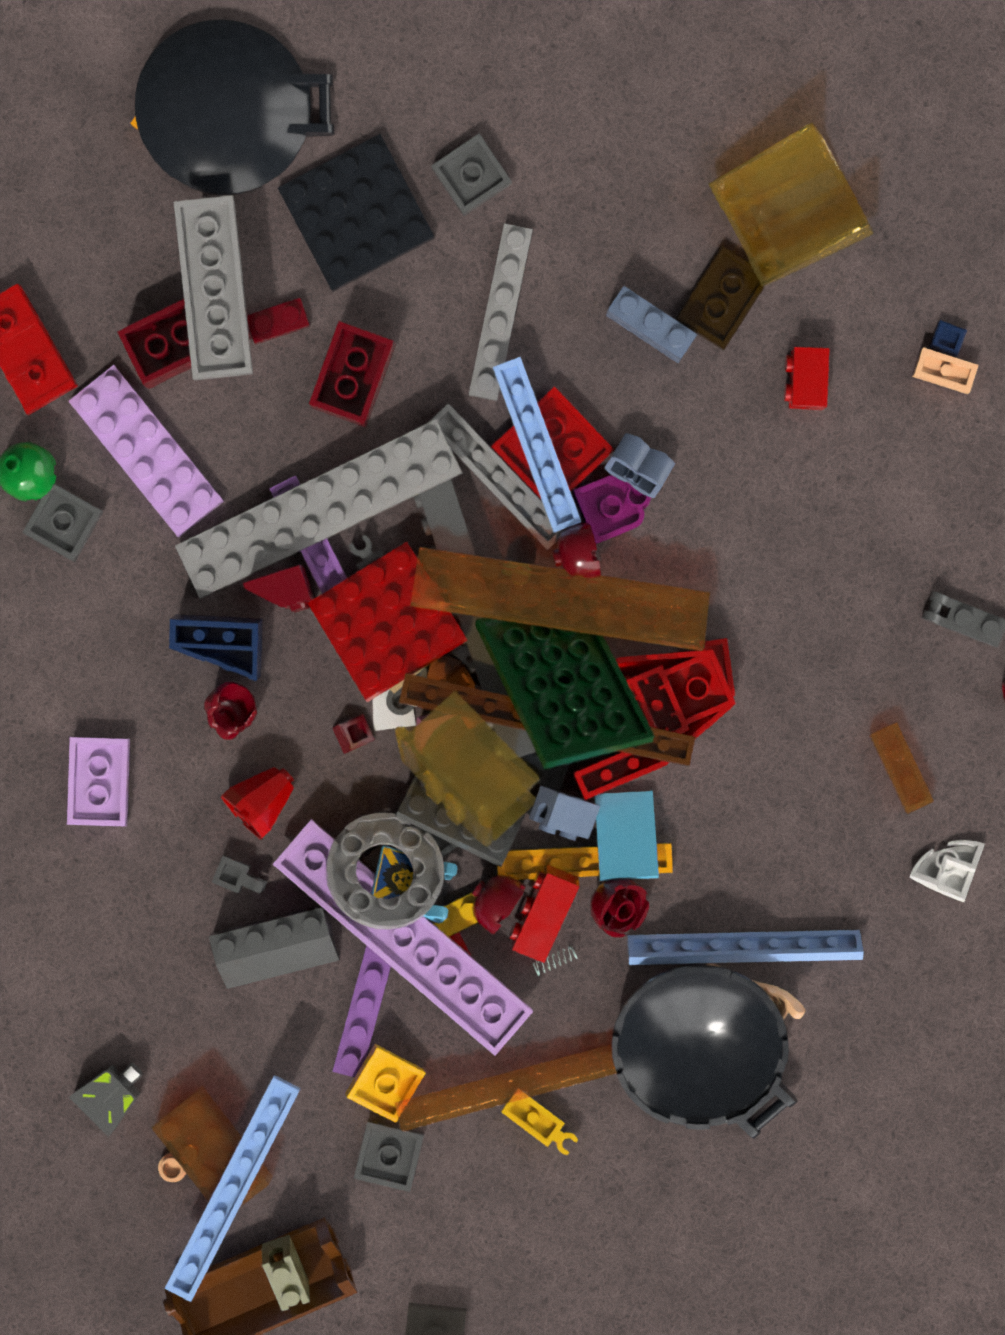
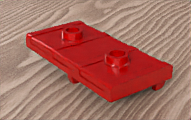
M15 284L0 293V367L21 402L25 413L30 415L78 387V384L23 287L20 284Z

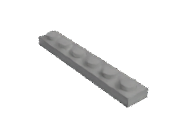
M504 224L469 396L493 401L498 400L500 387L493 367L506 361L533 229Z
M447 404L428 423L436 419L438 420L451 450L548 551L566 529L553 533L542 501L467 422Z

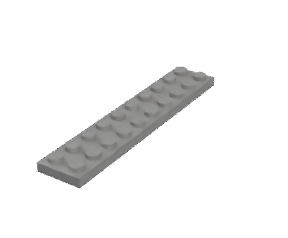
M436 419L179 543L175 547L199 598H204L462 474V471Z

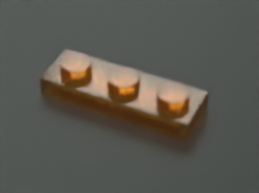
M894 722L869 734L905 813L909 814L934 802L898 723Z

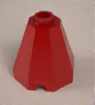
M273 767L230 787L222 794L221 799L236 818L238 816L244 822L242 824L261 840L272 829L294 790L291 784L294 779L284 768L278 770Z

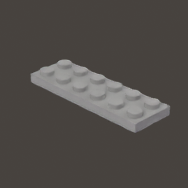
M230 195L175 201L174 210L193 380L253 374L234 197Z

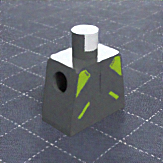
M130 1063L121 1073L114 1065H111L78 1088L69 1098L109 1137L141 1094L133 1085L143 1076V1073L134 1063Z

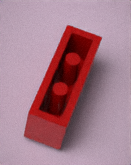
M546 864L543 872H537L532 887L535 888L532 897L525 898L520 912L523 914L520 923H514L509 934V938L512 939L513 951L545 963L580 887L579 877Z

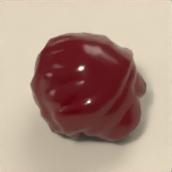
M234 681L218 685L204 702V710L207 714L209 727L214 728L217 734L224 740L235 739L239 733L252 725L257 715L254 695L248 688Z

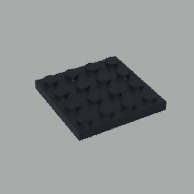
M381 134L278 187L284 202L332 292L435 239Z

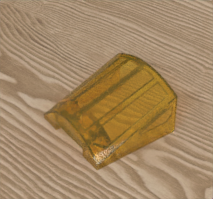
M813 123L806 125L709 183L715 198L731 223L763 287L874 234L831 150Z

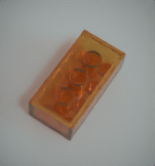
M202 1085L160 1117L151 1128L209 1202L242 1136ZM263 1163L241 1206L270 1184L273 1176Z

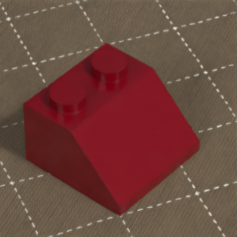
M301 565L243 583L245 589L281 608L290 609L294 613L309 609L308 602L315 599L306 569Z

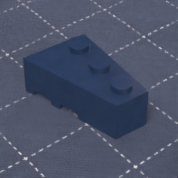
M175 614L170 619L169 648L201 661L218 665L227 671L247 676L248 679L257 682L261 676L263 618Z

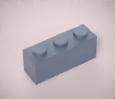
M623 286L607 310V317L676 363L680 362L697 336L696 333L625 286Z

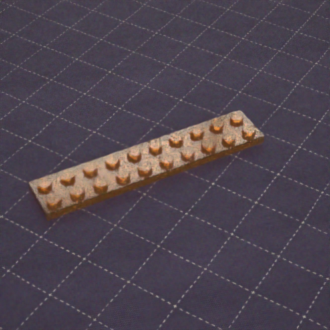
M419 547L411 606L702 651L705 647L710 592L602 575L589 578L580 575L572 576L564 569Z

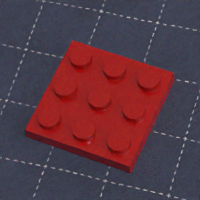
M554 386L537 403L571 492L614 452V448ZM513 425L491 448L541 500Z

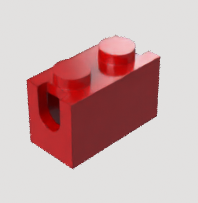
M794 347L791 350V355H786L785 372H790V382L784 386V401H789L788 409L824 410L827 407L830 348Z

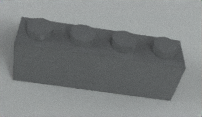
M320 905L213 932L209 936L215 964L227 989L340 960L328 912Z

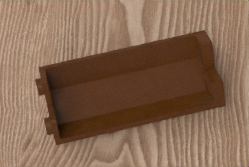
M325 1217L275 1238L278 1239L290 1235L309 1280L310 1302L302 1304L300 1300L295 1306H289V1309L281 1311L262 1266L261 1244L210 1266L191 1302L165 1289L166 1299L163 1300V1304L169 1316L173 1315L181 1324L183 1335H261L356 1294L357 1289L352 1270L347 1259H343L337 1244L339 1240ZM283 1252L273 1255L276 1262L283 1258Z

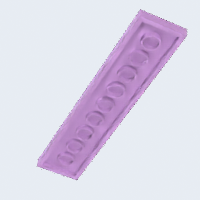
M311 819L273 865L493 1055H496L533 1013V1009L425 917L408 926L397 929L371 928L348 917L333 900L326 880L327 857L335 838ZM358 860L356 867L358 881L371 894L375 873Z

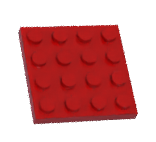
M408 542L403 543L308 602L309 607L367 702L403 681L405 673L413 675L468 641Z

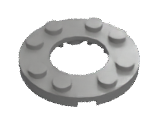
M374 813L349 823L334 840L327 857L326 880L333 900L348 917L371 928L397 929L416 922L432 908L443 886L444 862L441 851L429 832H425L423 829L397 817L394 813ZM380 844L392 845L402 850L410 859L413 867V881L409 889L400 896L391 899L377 898L371 895L360 885L356 875L357 861L361 854L368 848Z

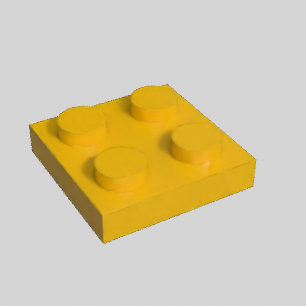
M374 1044L345 1095L350 1100L396 1123L426 1072L419 1066Z

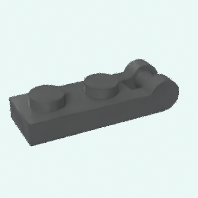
M932 591L929 598L931 603L928 611L925 610L923 613V620L998 648L1005 631V619ZM942 605L949 608L946 617L939 615Z

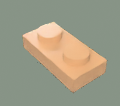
M923 347L920 350L912 377L969 394L979 365Z

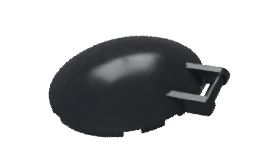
M223 19L197 22L167 37L157 46L146 61L140 73L135 93V117L138 130L145 147L157 165L171 178H175L189 188L214 195H235L261 188L262 185L275 177H279L292 164L306 137L335 135L334 125L331 124L330 87L333 86V76L330 74H303L295 58L282 43L264 30L253 25ZM310 87H319L320 124H311Z
M711 965L677 967L660 973L646 981L623 1005L615 1022L612 1035V1058L617 1077L632 1101L655 1119L667 1124L671 1122L684 1125L686 1129L695 1130L710 1129V1126L725 1123L728 1125L737 1123L751 1138L755 1139L761 1134V1129L786 1107L791 1108L798 1102L795 1095L781 1082L789 1054L788 1035L783 1017L765 990L746 976L726 968ZM775 1095L779 1098L754 1120L750 1118Z

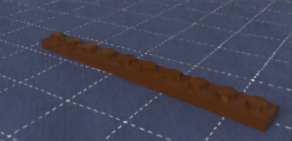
M405 673L399 700L401 704L526 731L510 697L507 695ZM651 727L655 735L652 742L618 750L619 752L689 767L696 737Z

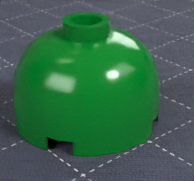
M19 442L13 444L0 455V486L6 493L20 501L41 499L50 492L56 481V475L54 474L56 460L48 450L35 443Z

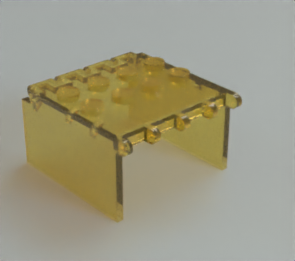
M455 691L411 732L403 726L396 728L395 735L401 761L425 785L426 794L435 804L438 805L441 802L447 810L446 815L457 826L461 823L484 846L491 845L493 840L496 841L534 805L536 798L528 790L540 778Z

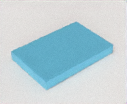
M653 791L601 793L596 795L595 804L600 806L596 818L600 881L659 878Z

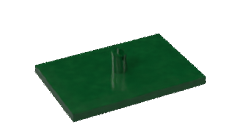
M583 596L476 620L475 627L544 769L653 741L655 735Z

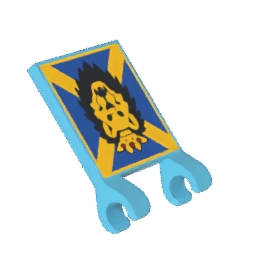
M383 845L379 855L371 895L377 898L391 899L400 896L409 889L413 881V867L410 859L403 851ZM444 862L445 880H451L457 874L458 868L456 864ZM433 905L423 917L440 924L447 919L449 911L446 907Z

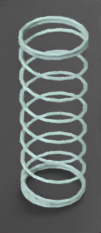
M570 945V947H571L570 949H572L573 954H574V957H575L576 959H578V958H577V955L575 954V951H574V949H573V946ZM532 962L537 975L540 976L538 965L536 968L535 963Z

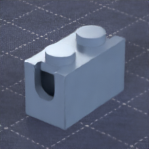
M540 786L529 819L539 822L538 829L555 835L556 830H559L560 836L576 841L577 836L589 839L600 806L582 798Z

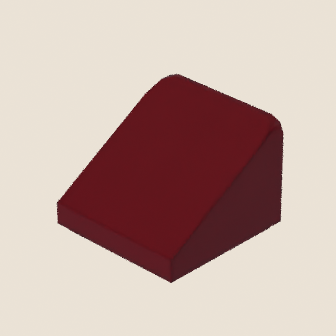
M364 714L332 728L343 754L375 741Z

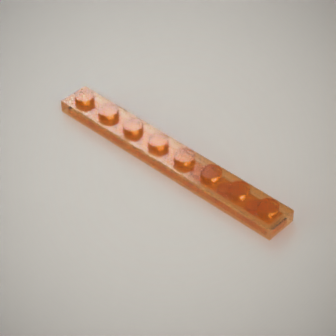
M612 1044L395 1102L401 1131L411 1130L617 1074L612 1058Z

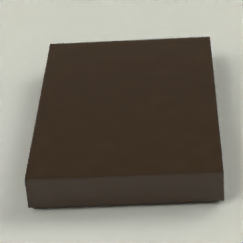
M722 245L675 320L724 351L772 276Z

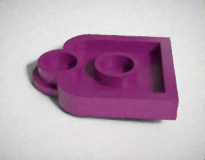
M613 475L572 491L584 522H589L596 544L626 533L641 525L644 520V509L651 500V497L640 493L630 483L621 481Z

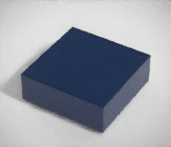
M939 320L929 349L957 358L967 330Z

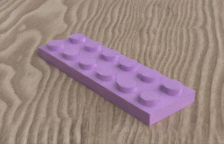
M115 365L111 366L69 400V403L177 537L182 536L224 502Z

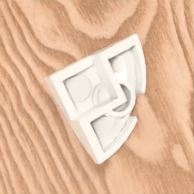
M971 840L950 841L947 844L948 847H954L934 852V849H931L916 863L910 878L941 894L964 902L985 844Z

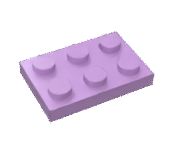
M70 737L67 825L127 826L130 739Z

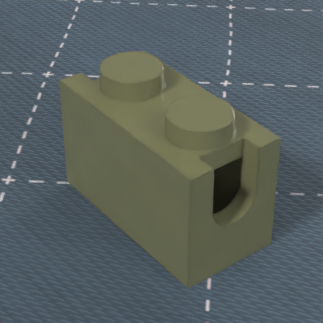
M290 1235L263 1243L262 1266L281 1311L289 1309V1306H295L300 1300L302 1304L310 1302L309 1280ZM283 1252V1258L276 1262L273 1255Z

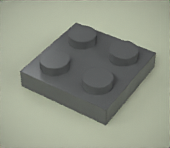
M477 134L431 165V169L463 216L512 184V181L480 134Z
M54 484L50 492L40 500L22 533L76 562L104 511Z
M368 1119L354 1179L410 1192L424 1133Z

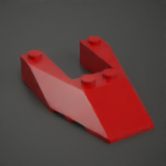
M714 650L627 656L615 659L649 726L652 728L697 738L736 704ZM617 752L574 770L573 774L584 799L587 800L668 765L669 762Z

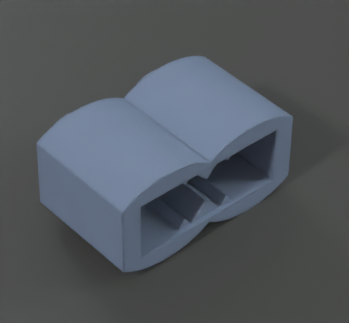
M625 433L606 464L605 469L617 479L630 483L640 493L655 498L675 463L666 453L651 449L640 437Z

